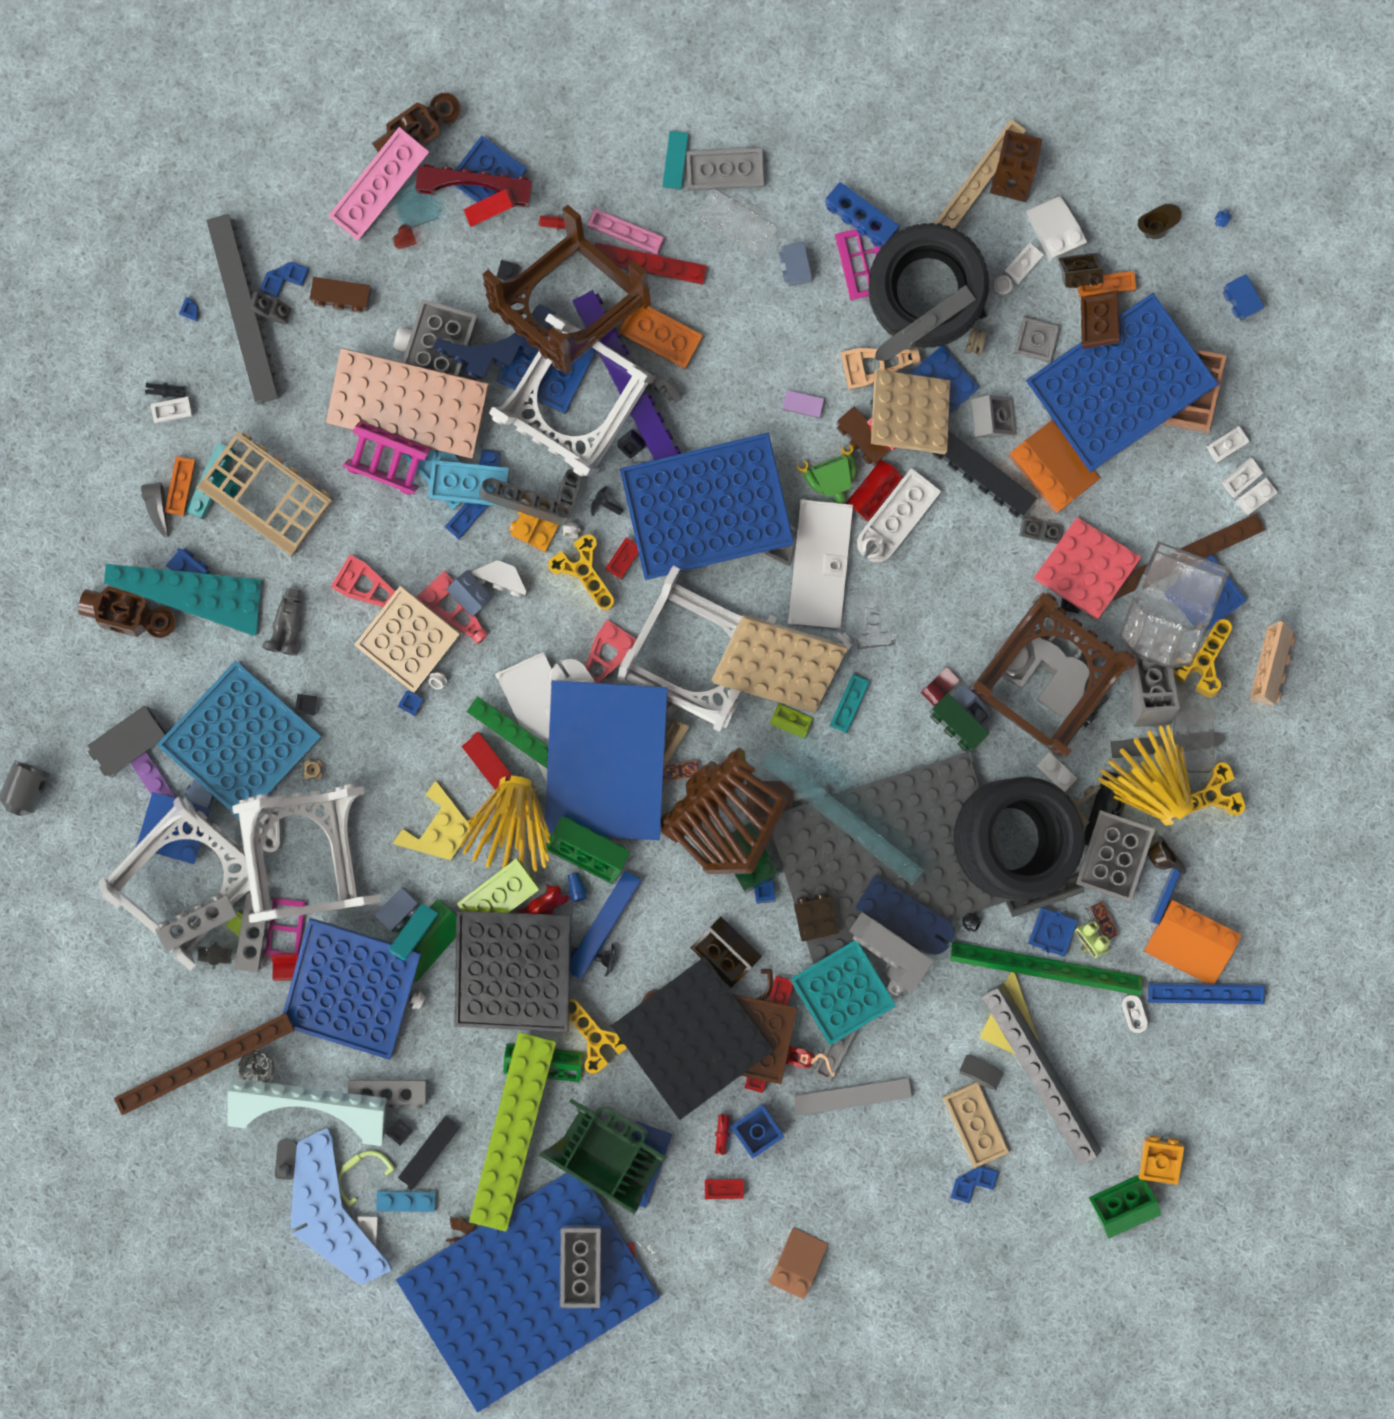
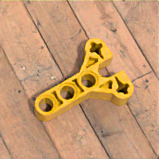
M590 534L584 535L573 543L581 555L578 562H570L563 551H561L549 560L548 567L554 575L565 574L578 578L597 606L603 611H609L614 606L613 596L593 569V554L597 548V541ZM585 540H588L589 542H590V541H593V542L591 543V544H592V547H591V548H589L588 546H587V547H583V546H585V542H584ZM554 562L562 563L560 565V570H558L557 568L552 569L554 567ZM581 566L589 568V572L586 575L578 573ZM593 581L600 584L599 589L596 591H592L589 588L590 583ZM603 597H608L611 603L609 606L604 607L600 604V600Z
M1221 619L1216 622L1199 653L1183 659L1175 658L1171 661L1174 680L1181 684H1184L1192 672H1198L1201 675V680L1195 691L1207 698L1216 697L1221 688V682L1216 677L1214 662L1230 636L1232 625L1228 620ZM1218 628H1225L1227 630V633H1220L1218 631ZM1215 643L1218 648L1211 649L1208 644ZM1206 659L1209 664L1201 665L1199 660ZM1179 666L1180 669L1178 671H1175L1174 668ZM1211 685H1214L1212 690L1208 689Z
M1225 762L1214 764L1211 767V776L1204 788L1191 794L1196 800V806L1188 814L1208 806L1223 809L1232 816L1242 814L1245 810V803L1241 793L1237 792L1224 796L1220 792V788L1224 783L1235 779L1230 766ZM1219 767L1225 770L1222 774H1217ZM1207 791L1213 792L1214 799L1212 801L1206 799ZM1234 804L1239 805L1237 811L1231 809Z
M572 998L570 1002H574L577 1009L574 1013H570L569 1020L587 1040L588 1058L584 1064L585 1069L591 1074H596L609 1064L600 1052V1047L603 1044H610L618 1055L627 1048L624 1043L615 1046L620 1040L616 1032L601 1029L576 999ZM581 1017H586L589 1020L588 1027L583 1028L579 1026L578 1021ZM593 1032L601 1034L600 1042L595 1043L591 1040ZM601 1058L597 1064L598 1069L589 1068L590 1060L594 1062Z

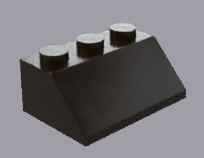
M721 916L690 947L701 959L706 957L719 977L731 988L762 957Z

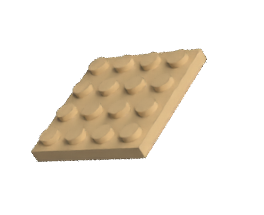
M876 370L874 372L871 444L945 454L948 441L950 380Z
M400 585L355 643V646L411 692L415 693L461 633L405 587Z

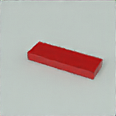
M507 188L463 209L470 227L515 207L516 204L510 189Z

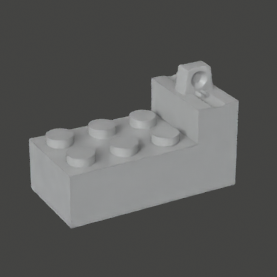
M1167 639L1129 641L1124 652L1128 651L1134 655V660L1137 662L1133 669L1128 670L1134 702L1130 709L1133 726L1172 724L1180 710Z
M861 912L849 930L854 935L852 939L891 965L885 973L891 979L887 990L896 996L904 989L912 993L933 963V960L863 912Z

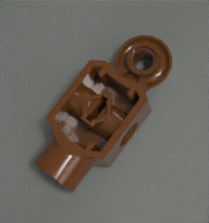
M450 93L437 94L431 100L429 107L417 102L386 124L387 132L372 142V144L379 153L395 131L401 127L425 147L441 136V124H450L459 117L461 111L460 103ZM442 104L450 105L449 113H441L440 107Z
M107 586L102 592L85 589L79 600V615L96 619L98 625L103 629L134 637H139L144 631H147L155 638H164L169 636L176 627L175 615L166 608L151 610L150 602L147 598L115 587ZM165 621L163 627H158L160 622Z

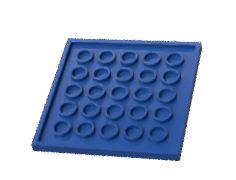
M310 917L283 1014L288 1013L295 1030L390 1060L422 952L413 950L406 961H403L389 952V948L393 944L391 942Z

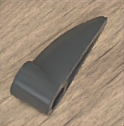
M161 482L143 484L141 486V493L148 514L162 536L168 537L169 531L167 513H165L166 504L163 484Z

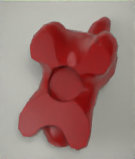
M547 883L544 894L532 900L529 906L515 913L553 914L554 908L564 905L568 901L569 896L567 894L561 895L560 886Z

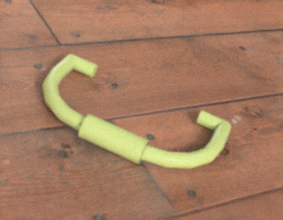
M374 1150L364 1151L356 1154L342 1165V1169L337 1175L341 1198L347 1206L353 1205L357 1198L354 1197L349 1201L341 1189L340 1180L345 1171H349L362 1160L361 1158L367 1155L381 1158L389 1167L384 1172L386 1176L395 1170L393 1164L381 1152Z

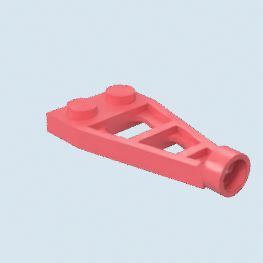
M351 554L331 585L332 589L348 598L384 607L395 593L374 570ZM361 575H366L373 582V587L368 593L355 589V585ZM378 587H382L389 592V597L384 602L373 597Z
M444 571L417 598L449 624L470 636L479 644L488 636V633L481 627L475 615L471 617L468 614L471 622L466 626H462L455 620V617L462 610L466 613L467 611L459 603L458 608L452 613H448L440 608V602L450 594L446 589L453 582Z
M609 620L604 623L596 635L585 666L588 672L594 662H598L605 667V670L599 677L594 678L591 676L596 683L602 682L622 663L628 650L632 649L637 640ZM606 643L618 651L617 656L610 662L603 661L599 656L602 645Z

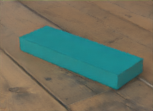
M669 131L662 188L681 190L688 133Z
M852 674L831 720L830 727L847 734L870 681Z
M421 904L390 946L389 952L406 961L437 918L438 913Z

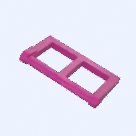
M272 898V910H276L277 904L296 907L307 905L305 901ZM305 914L299 915L297 928L274 925L275 919L270 920L265 949L266 956L300 953ZM273 930L297 933L294 953L271 950Z

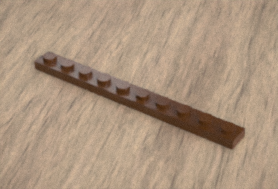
M1258 514L1247 517L1133 570L1112 601L1265 531Z
M285 1013L115 1097L114 1100L121 1115H125L296 1030L288 1013Z

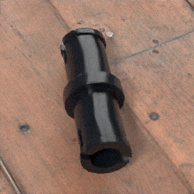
M146 382L145 388H153V390L145 389L146 395H160L163 398H167V396L184 398L185 393L177 392L185 391V386L168 385L165 382L163 384Z

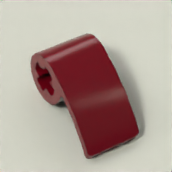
M945 668L921 694L935 706L959 682V679L948 668Z

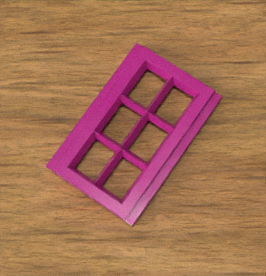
M873 226L872 229L877 231L880 230V227ZM856 229L835 234L850 301L869 296L868 290L859 291L856 277L866 274L869 284L871 269L868 270L865 254L875 252L876 255L881 248L873 244V249L864 250L860 237L862 235ZM857 237L860 252L850 254L847 239ZM861 255L865 271L854 273L851 258Z

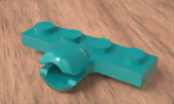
M217 442L199 483L227 446ZM233 448L230 450L233 454L236 453V450ZM227 454L219 466L227 471L233 458ZM216 469L208 481L219 488L227 476ZM230 479L222 491L234 499L239 491V485ZM196 488L186 512L205 519L213 499Z

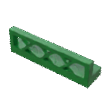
M506 1044L503 1074H508V1063L511 1062L515 1044ZM554 1049L550 1068H554L557 1071L554 1073L548 1072L547 1079L580 1083L583 1052ZM566 1071H577V1075H570Z

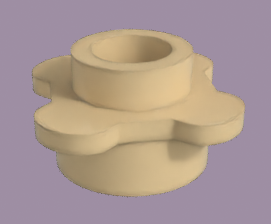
M307 760L304 762L305 772L303 776L305 779L316 778L319 780L322 778L321 768L323 763L321 761L311 762Z

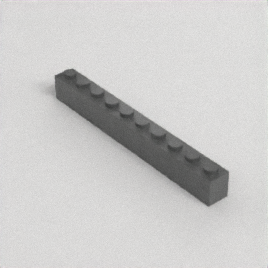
M229 214L207 219L208 229L254 401L258 405L279 399L278 393H281L279 382H275L273 376L276 375L274 364H270L268 358L271 357V351L268 345L265 346L264 339L267 338L264 327L260 328L259 324L262 318L261 315L249 309L254 291L250 290L249 285L252 284L250 274L246 273L244 268L247 266L246 258L240 253L242 243L240 237H236L235 230H238L236 221L231 219Z

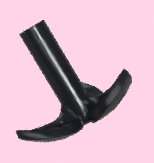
M607 486L601 488L592 501V516H594L597 505H601L621 515L623 508L608 501L604 494V491L608 489Z
M611 944V954H598L594 960L601 962L603 966L607 967L605 977L611 973L615 966L616 949L614 944Z

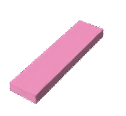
M594 209L587 225L589 228L654 255H658L665 239L663 236L598 209Z

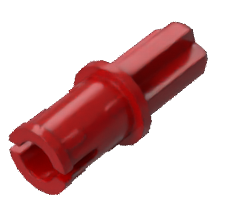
M545 215L539 217L540 227L557 228V231L559 229L566 230L564 218L560 217V215L558 217Z

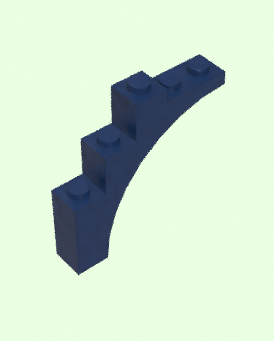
M539 304L531 315L540 326L549 330L551 324L545 321L548 314L556 315V312ZM516 332L501 341L482 346L459 345L440 338L435 339L432 346L436 348L435 351L443 356L448 354L453 357V361L461 365L466 363L463 371L467 372V376L474 380L484 377L492 360H494L496 366L504 368L511 365L519 348L521 349L520 352L527 356H531V354L536 355L539 351L536 347H531L526 338L519 336Z

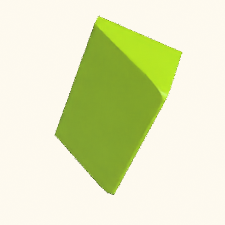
M778 703L769 724L805 739L813 718Z

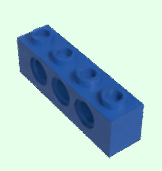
M841 182L826 197L825 206L827 210L832 214L836 213L845 224H851L855 227L860 235H866L870 238L876 247H882L891 236L899 232L900 226ZM849 204L851 207L843 208L842 205ZM864 215L866 218L858 219L857 216ZM879 226L881 229L875 231L872 227Z

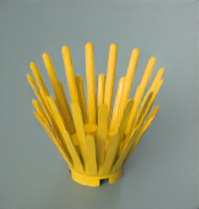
M1160 725L1159 731L1169 761L1163 747L1158 745L1152 731L1148 730L1147 734L1156 751L1154 758L1162 774L1139 739L1134 738L1135 745L1146 760V762L1142 761L1140 763L1142 768L1124 748H1121L1120 753L1131 764L1133 769L1127 773L1115 761L1109 759L1108 763L1124 777L1119 776L1117 779L1102 769L1100 772L1113 782L1106 781L1101 777H1097L1101 784L1114 790L1115 794L1122 797L1114 796L1115 799L1159 818L1164 825H1171L1174 823L1171 818L1177 817L1179 820L1182 819L1193 809V803H1196V801L1191 796L1183 746L1179 749V745L1175 744L1172 729H1170L1169 725H1167V737L1163 727Z
M511 776L510 781H505L506 777L500 779L499 787L467 822L470 823L467 828L469 832L464 837L460 847L466 843L471 834L472 837L465 847L463 854L469 851L494 811L472 857V861L477 860L484 844L490 841L500 819L486 861V867L489 868L491 866L498 843L502 847L506 836L507 842L502 869L509 864L514 830V847L516 850L519 849V860L524 865L526 818L532 869L534 872L537 871L535 847H538V845L542 866L546 868L545 858L548 862L549 858L544 835L546 841L550 844V834L536 795L537 785L534 788L531 787L532 781L524 777Z

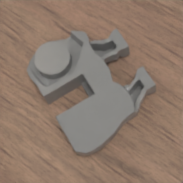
M1047 618L1044 628L1047 631H1052L1054 623L1051 618ZM1058 623L1057 630L1060 631L1062 628L1060 627V623ZM1038 629L1037 631H1034V632H1035V633H1040L1041 630ZM1056 636L1039 637L1030 641L1021 649L1002 677L1021 689L1036 667L1040 665L1053 676L1036 701L1062 718L1070 714L1083 696L1085 683L1089 677L1088 663L1079 648L1078 653L1074 657H1066L1061 649L1052 643ZM1008 637L998 644L994 656L1005 643V641L1008 639ZM1092 648L1088 649V653L1090 655H1092L1093 651H1091Z

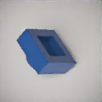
M482 449L479 465L499 467L501 452Z
M407 690L397 707L415 716L424 699Z
M773 881L766 882L755 888L757 904L776 902Z

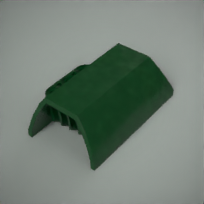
M570 1099L569 1103L577 1108V1116L564 1137L551 1147L540 1152L539 1156L635 1215L644 1192L659 1164L663 1160L666 1161L668 1157L645 1143L649 1137L645 1127L614 1108L605 1106L593 1112L576 1100ZM603 1110L607 1111L609 1114V1119L607 1121L603 1120L601 1117V1113ZM620 1120L623 1121L626 1125L624 1131H621L618 1128V1122ZM636 1131L641 1132V1141L635 1139L634 1133Z

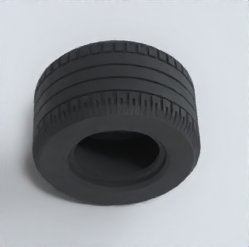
M921 223V225L916 224L900 230L883 244L871 266L868 293L870 305L877 321L887 333L894 336L918 319V317L908 313L899 301L897 283L902 271L912 262L924 258L936 259L945 263L956 277L958 290L966 285L976 300L912 344L915 347L933 348L944 346V344L947 345L952 341L954 342L965 335L976 323L987 301L989 273L981 251L964 233L958 232L957 229L950 226H943V224Z
M1017 777L990 782L971 794L957 815L953 833V844L959 866L976 887L992 896L1005 899H1033L1046 896L1065 885L1076 872L1081 862L1085 847V830L1083 829L1084 825L1079 810L1062 789L1046 780L1035 777ZM1005 808L1018 809L1027 814L1034 822L1038 832V847L1034 857L1025 866L1014 870H1008L997 858L992 844V830L995 820Z

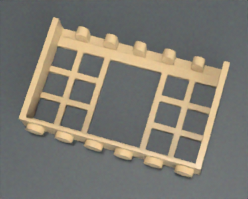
M237 432L196 488L292 556L332 502L329 499L331 495L323 489L320 491L315 489V483L308 478L304 480L298 476L300 472L291 466L289 469L283 465L284 461L276 455L270 456L267 453L268 449L260 443L258 445L252 443L251 440L253 438L248 434ZM238 440L249 447L241 459L230 451ZM252 450L264 458L256 470L244 462ZM227 454L238 461L230 473L219 466ZM269 461L295 480V482L265 522L237 501L264 464ZM241 464L253 472L245 484L233 476ZM216 469L227 476L219 488L208 481ZM230 479L242 487L234 499L222 491ZM298 484L310 491L303 503L291 496V493ZM313 494L325 502L317 514L305 506ZM287 499H290L299 506L292 518L280 510ZM302 509L314 517L306 529L294 521ZM277 513L289 521L281 532H278L269 525ZM291 524L303 531V534L296 543L284 536Z

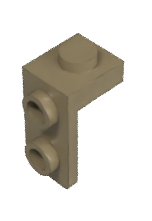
M1099 785L1095 787L1089 786L1083 791L1085 795L1081 799L1076 797L1072 800L1077 809L1100 789ZM1079 810L1080 816L1082 818L1081 820L1083 821V825L1085 827L1090 822Z

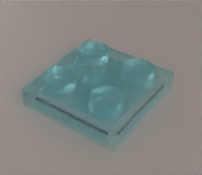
M415 186L398 191L392 198L403 231L439 219L431 195L417 193Z

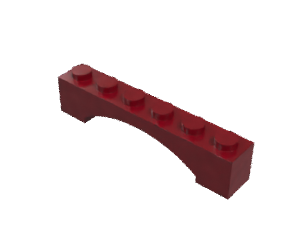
M429 164L418 166L415 185L417 193L436 195V192L441 189L457 185L481 186L496 192L509 188L516 206L530 208L533 184L527 177L515 179L505 174L492 176L489 172L476 174L467 169L453 171L454 169L451 167L438 169Z

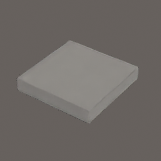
M1023 316L1014 354L1051 363L1060 326Z

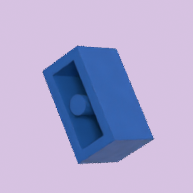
M1247 274L1224 286L1223 295L1227 301L1231 302L1233 306L1232 312L1236 318L1239 317L1240 321L1260 312L1264 308Z

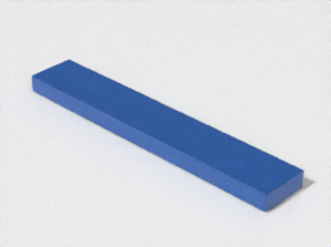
M624 871L571 958L570 973L583 980L642 880Z
M1148 982V1003L1264 1004L1265 998L1264 984Z

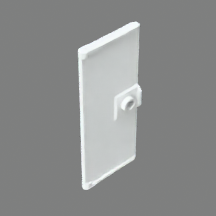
M800 499L787 624L840 629L853 505Z
M541 652L512 667L497 671L495 676L507 697L519 725L549 745L551 700L549 675L551 667L544 652ZM538 763L547 782V768Z

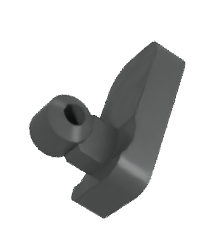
M281 1140L277 1144L275 1178L292 1180L294 1178L297 1143L294 1140Z

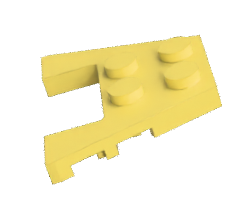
M435 781L426 793V796L439 804L441 809L420 839L402 829L393 844L452 860L459 850L464 837L469 832L467 828L470 824L467 823L461 812Z

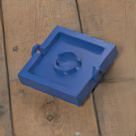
M1041 907L1027 944L1041 948L1044 952H1052L1065 957L1077 920L1063 916L1061 912H1052Z

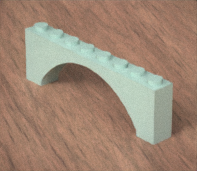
M232 1078L228 1090V1126L247 1129L248 1124L253 1119L270 1110L292 1106L308 1107L329 1113L345 1122L363 1140L362 1144L382 1146L385 1135L387 1098Z

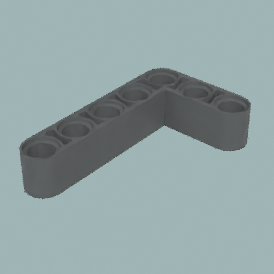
M573 468L567 470L561 480L556 499L493 478L484 480L479 489V496L484 501L557 525H564L572 515L582 476L575 473ZM568 477L574 479L575 482H570ZM485 487L491 488L493 492H488ZM503 493L509 494L511 498L505 497ZM563 494L568 495L570 499H566ZM522 499L528 500L529 504L523 503ZM540 505L546 506L548 510H543ZM558 511L564 512L566 516H561Z

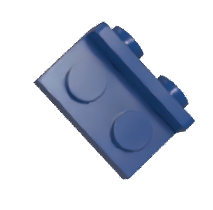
M178 547V552L166 565V567L173 571L210 574L207 571L209 567L201 560L195 561L192 558L194 554L187 548L182 550Z

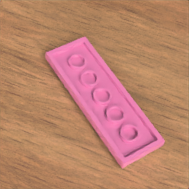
M399 127L328 216L355 239L359 240L430 151Z

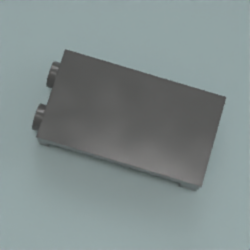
M143 706L87 745L90 749L88 753L94 761L97 760L100 763L99 769L103 775L113 778L117 772L156 746L166 735V732L147 706Z

